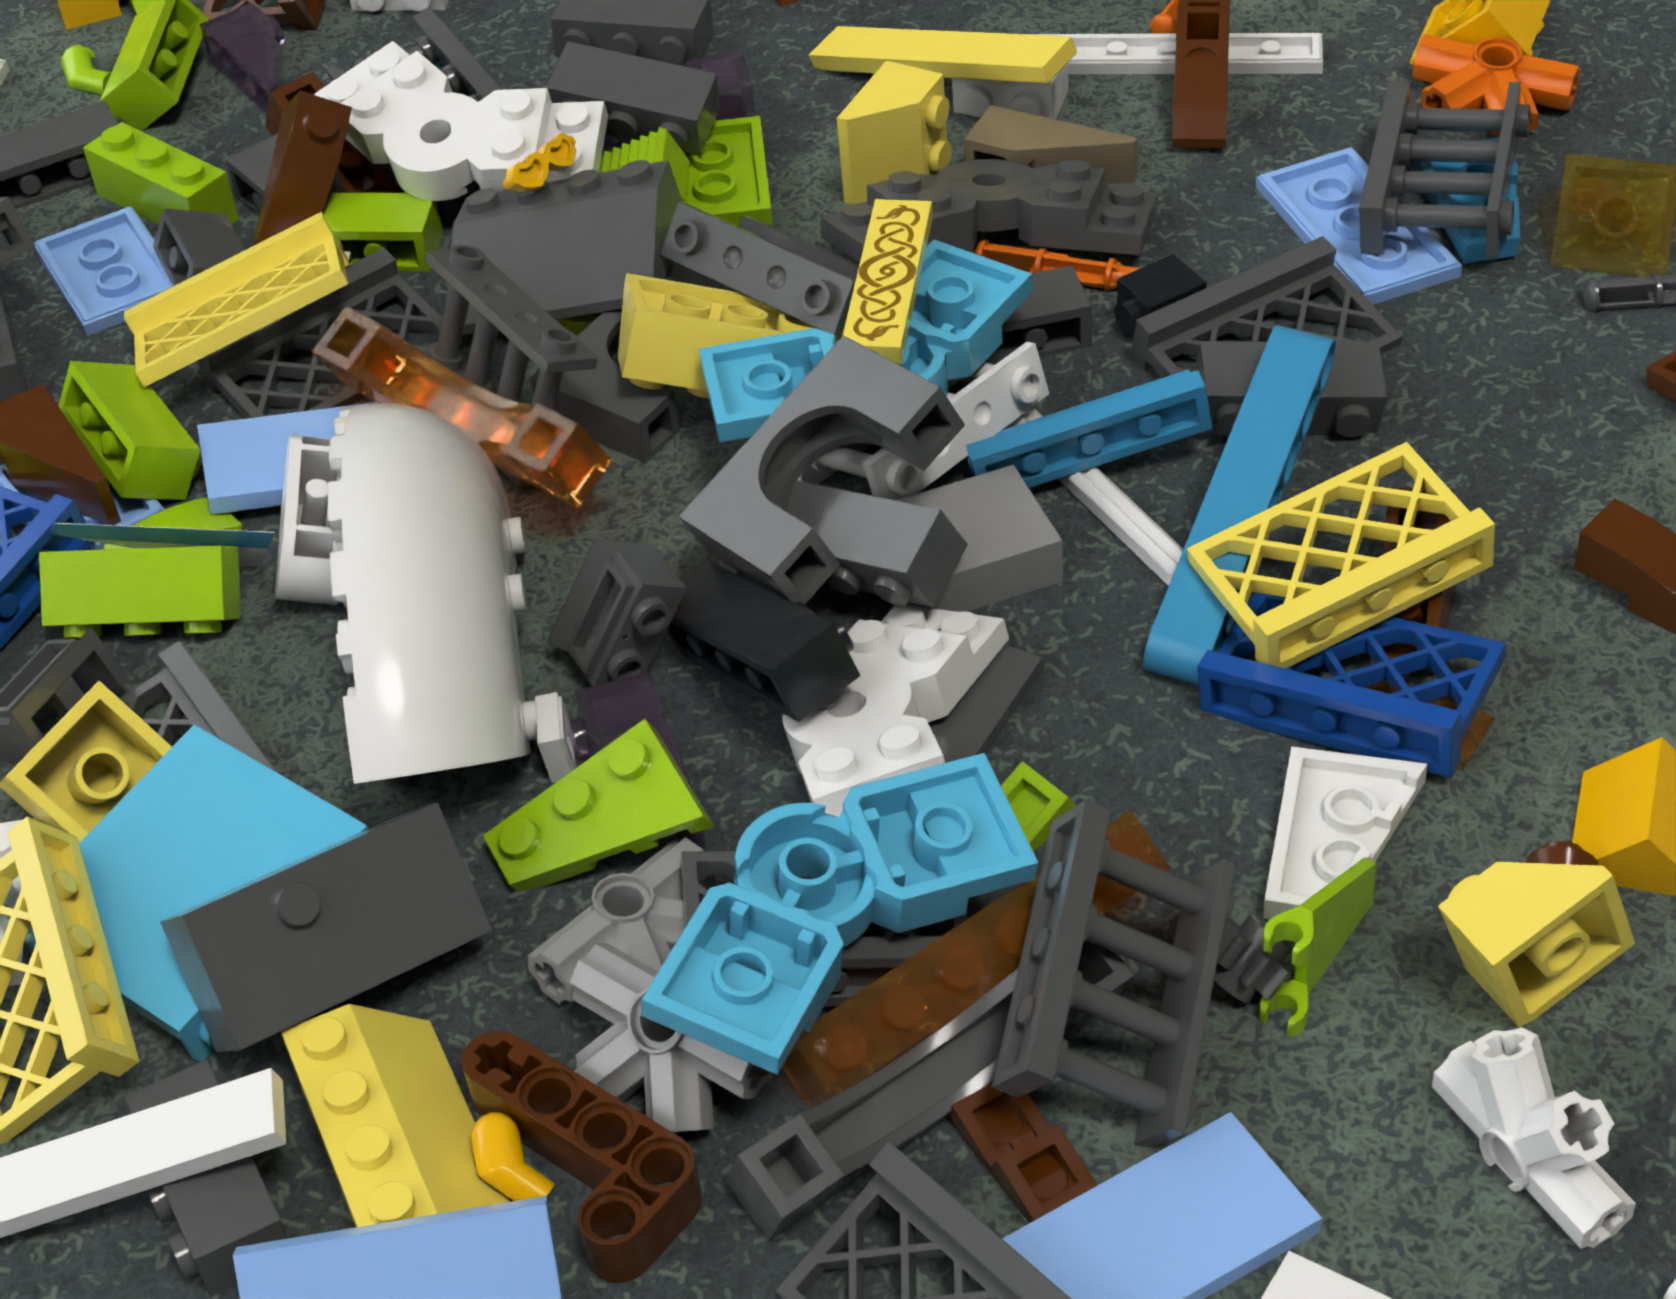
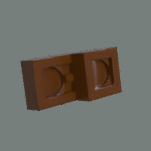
M993 1083L951 1106L952 1111L949 1117L958 1132L1029 1223L1097 1186L1060 1125L1058 1124L1050 1128L1028 1093L1017 1098L992 1088Z

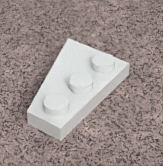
M1291 747L1264 899L1263 918L1271 919L1277 914L1301 905L1364 857L1376 862L1426 782L1427 764Z

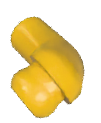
M500 1112L488 1113L475 1123L471 1132V1143L477 1175L513 1201L548 1196L555 1183L525 1163L520 1133L516 1123L509 1116Z

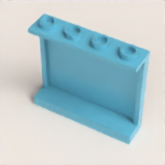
M194 724L79 843L123 1003L181 1040L192 1059L198 1063L202 1062L215 1050V1047L160 921L369 829L368 826ZM30 925L24 942L31 953H33L36 945L32 925Z

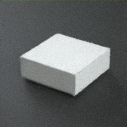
M555 692L535 696L537 744L552 783L559 781L577 768L575 734L562 696Z

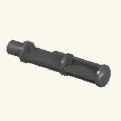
M1656 273L1651 274L1650 277L1606 280L1590 278L1586 281L1583 288V302L1585 307L1591 312H1597L1599 309L1643 306L1660 308L1661 305L1676 304V275L1660 276V274Z

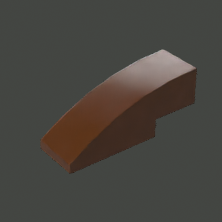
M1614 498L1580 532L1574 569L1629 596V612L1676 635V534L1653 518Z

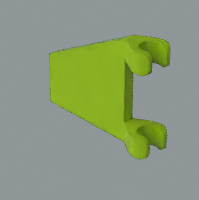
M1366 857L1362 858L1301 905L1277 914L1266 923L1263 939L1264 952L1270 954L1273 946L1279 941L1289 940L1296 943L1292 951L1291 961L1292 965L1295 966V976L1293 980L1283 983L1270 1000L1262 996L1259 1011L1261 1023H1266L1270 1012L1273 1010L1285 1008L1294 1013L1288 1021L1287 1035L1293 1037L1304 1030L1307 1024L1309 993L1373 904L1377 862Z

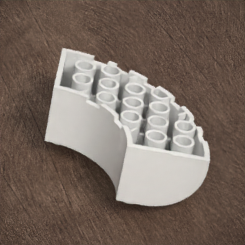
M387 403L341 408L339 410L340 418H335L333 423L336 436L331 437L329 450L331 470H336L337 476L341 480L328 482V521L335 542H343V551L330 552L333 599L335 602H343L344 607L348 611V619L338 621L336 642L338 657L342 660L345 673H354L355 686L348 687L347 696L342 697L354 784L443 771L529 755L532 753L531 740H537L535 700L525 702L516 613L527 611V603L522 574H515L517 568L516 554L526 553V542L522 518L510 517L506 492L493 462L483 448L468 433L448 419L416 407Z

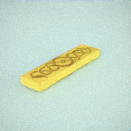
M875 199L843 332L844 336L897 364H902L933 220L932 201Z

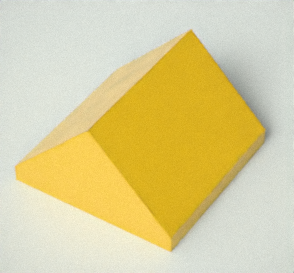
M1660 737L1583 771L1572 842L1581 846L1584 851L1592 854L1598 861V866H1604L1614 876L1616 886L1676 896V750L1663 737Z

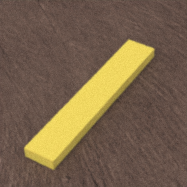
M837 26L808 56L813 67L837 72L875 74L887 60L942 73L944 78L1049 84L1074 57L1077 50L1071 36Z

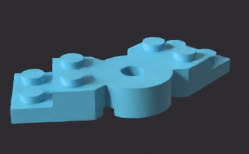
M933 239L926 248L902 364L899 365L940 386L947 396L948 380L971 376L1002 344V324L1033 293L1032 273ZM818 328L699 348L701 368L719 442L750 439L836 344V335Z
M985 753L852 787L843 802V810L839 817L826 814V806L816 803L783 805L758 817L749 825L739 840L735 855L734 884L729 882L709 888L641 999V1016L778 1075L803 1030L808 1033L811 1031L841 977L843 947L861 936L871 922L897 933L909 931L966 915L968 898L1036 880L1038 861ZM801 877H810L814 879H802Z

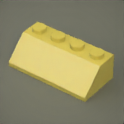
M626 273L618 361L622 377L629 378V381L638 387L653 390L662 389L664 384L684 387L695 396L709 399L701 368L699 348L816 327L740 292ZM844 324V326H843V329H842V332H841V334H840V337H839V336H836V343H837V342L841 339V337L843 336L845 324Z
M347 1004L281 1031L296 1077L355 1227L510 1202L506 1195L477 1175L471 1143V1132L475 1121L429 1020Z

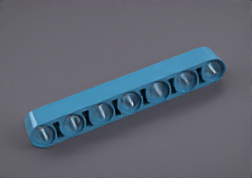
M1279 325L1273 327L1152 626L1143 658L1144 670L1199 686L1198 664L1207 650L1218 652L1230 634L1235 620L1188 562L1187 548L1281 502L1331 371L1336 349L1335 339ZM1228 552L1212 561L1218 569L1246 573L1251 556Z

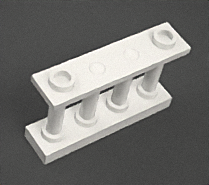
M1025 342L996 365L984 362L969 377L948 380V389L958 381L970 383L956 394H947V398L965 426L925 471L885 448H881L871 455L863 451L872 444L855 443L836 448L814 461L797 481L818 485L839 470L867 478L873 496L899 500L918 494L968 456L965 445L995 436L1050 394L1036 343Z

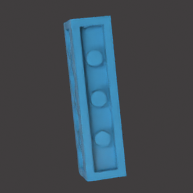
M1185 370L1003 429L993 437L965 445L968 453L966 460L973 477L1014 465L1028 488L1213 429L1206 387L1198 370L1191 373L1189 370Z

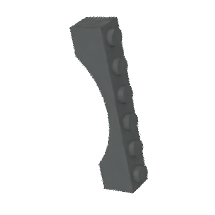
M1086 940L1083 942L1078 970L1082 972L1083 980L1119 995L1134 976L1117 953ZM1018 968L975 1003L904 1054L843 1092L799 1113L737 1155L725 1180L768 1241L873 1170L869 1163L888 1141L899 1150H902L948 1118L952 1111L951 1106L954 1103L993 1083ZM1071 1007L1068 1012L1063 1037L1093 1016Z

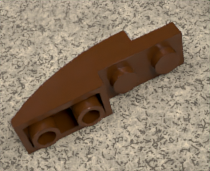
M1179 0L1176 31L1172 148H1226L1230 0Z

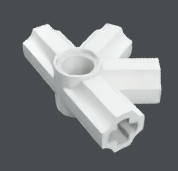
M1522 1027L1508 1031L1494 1030L1480 1037L1474 1043L1469 1041L1451 1051L1444 1063L1434 1071L1432 1088L1479 1138V1147L1485 1162L1489 1166L1496 1163L1513 1181V1183L1508 1185L1513 1192L1526 1189L1580 1249L1585 1247L1594 1248L1617 1234L1632 1219L1636 1203L1595 1161L1609 1151V1131L1615 1123L1601 1099L1590 1100L1582 1097L1576 1091L1555 1097L1537 1034Z

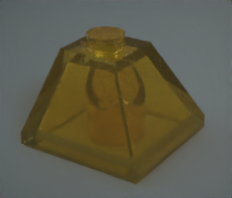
M1566 154L1550 266L1646 277L1656 273L1660 274V276H1665L1676 213V165Z

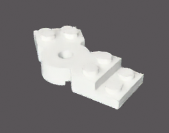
M394 41L313 94L352 107L345 139L373 164L390 163L400 187L406 193L418 199L427 201L455 199L468 193L466 185L473 181L479 184L480 189L506 190L502 183L506 180L507 170L518 162H522L531 153H538L541 146L551 142V139L560 133H565L575 139L576 156L572 166L560 171L549 170L546 181L552 182L568 179L572 175L584 170H596L599 173L608 121V113L604 101L552 103L548 88L495 90L477 102L469 96L453 93L448 77L418 51L409 55Z
M906 604V606L894 605L881 622L859 619L847 633L854 645V649L849 654L861 676L845 687L836 701L826 707L816 709L800 722L793 720L785 714L782 716L794 760L803 777L810 802L825 805L826 814L839 817L843 810V802L852 787L945 763L943 753L928 722L948 716L1007 643L1009 636L1003 618L976 615L966 611L955 612L921 607L916 604Z

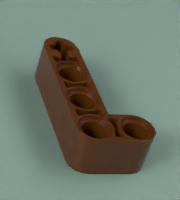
M491 1031L479 1035L465 1048L461 1063L475 1111L481 1117L491 1112H500L509 1116L518 1127L523 1145L594 1190L585 1199L578 1214V1225L590 1270L599 1279L609 1283H625L638 1278L646 1272L695 1218L701 1208L702 1191L692 1147L678 1135L514 1034L506 1031ZM666 1182H673L665 1186H658ZM616 1235H625L617 1239H609Z

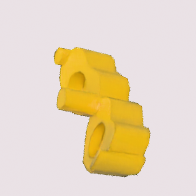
M560 133L551 139V142L541 146L538 153H531L522 162H518L508 169L506 180L502 183L503 187L506 190L512 189L523 193L536 191L543 186L549 170L560 171L572 166L576 156L575 139L565 133Z

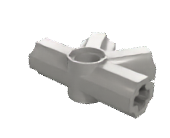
M686 837L680 842L671 841L631 874H613L600 880L593 888L592 905L528 955L529 972L539 983L542 992L558 1004H561L564 1000L573 1002V987L569 983L578 960L584 958L596 943L610 944L659 972L685 929L681 853L682 851H703V849ZM698 876V883L709 890V888L715 886L716 876Z
M596 943L584 958L578 960L569 982L573 987L572 1000L612 1022L614 1025L575 1055L577 1068L574 1072L623 1102L644 1086L646 1116L671 1132L714 1129L711 1081L742 1099L755 1098L760 1089L767 1082L771 1081L774 1075L772 1072L677 1031L674 1033L672 1029L642 1017L641 999L658 972L610 944Z

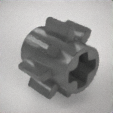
M1252 913L1241 926L1230 918L1223 928L1214 981L1224 990L1247 1004L1258 991L1270 1000L1283 983L1287 982L1295 972L1292 967L1283 961L1293 949L1292 944L1288 940L1279 941L1273 946L1270 954L1264 952V928L1267 922Z

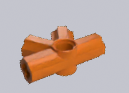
M1423 34L1413 63L1412 78L1417 81L1432 83L1423 89L1421 93V105L1424 108L1505 109L1509 82H1521L1520 104H1530L1529 132L1537 129L1539 114L1535 105L1566 112L1570 111L1579 84L1581 68L1577 65L1523 55L1520 45L1513 40L1503 37L1487 38L1474 45ZM1491 131L1492 135L1500 137V132Z

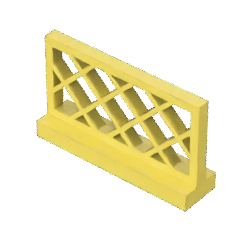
M320 212L124 311V319L134 334L135 373L142 385L146 387L348 285L349 282L345 267L349 266L348 258L323 213Z
M1405 442L1188 547L1187 559L1255 645L1256 661L1286 669L1492 567L1495 523L1480 507L1470 512L1416 451ZM1401 468H1404L1415 481L1412 492L1378 487L1380 478ZM1337 499L1362 502L1357 519L1323 514L1325 505ZM1372 504L1407 509L1403 526L1368 520ZM1417 511L1444 514L1450 520V522L1434 530L1413 527ZM1284 525L1307 529L1302 546L1268 541L1271 531ZM1317 531L1352 536L1347 553L1313 548ZM1362 538L1398 543L1395 549L1379 557L1358 555ZM1228 552L1251 556L1246 573L1218 569L1212 560ZM1262 557L1296 563L1291 580L1257 575ZM1307 565L1342 570L1339 577L1322 585L1302 582ZM1251 592L1286 597L1284 604L1259 616H1256L1247 605Z
M28 816L8 831L12 850L0 859V915L10 917L0 945V1006L13 971L25 973L11 1012L0 1010V1019L7 1020L0 1039V1102L10 1075L22 1078L12 1108L2 1115L0 1107V1144L10 1141L102 1071L120 1077L140 1062L78 837ZM19 876L22 889L14 909L5 907L3 905L12 881ZM30 925H32L36 945L29 964L17 962ZM46 980L51 1002L44 1021L41 1022L31 1018ZM31 1027L40 1030L26 1070L13 1068L27 1029ZM61 1037L66 1059L71 1061V1063L49 1079L46 1076Z

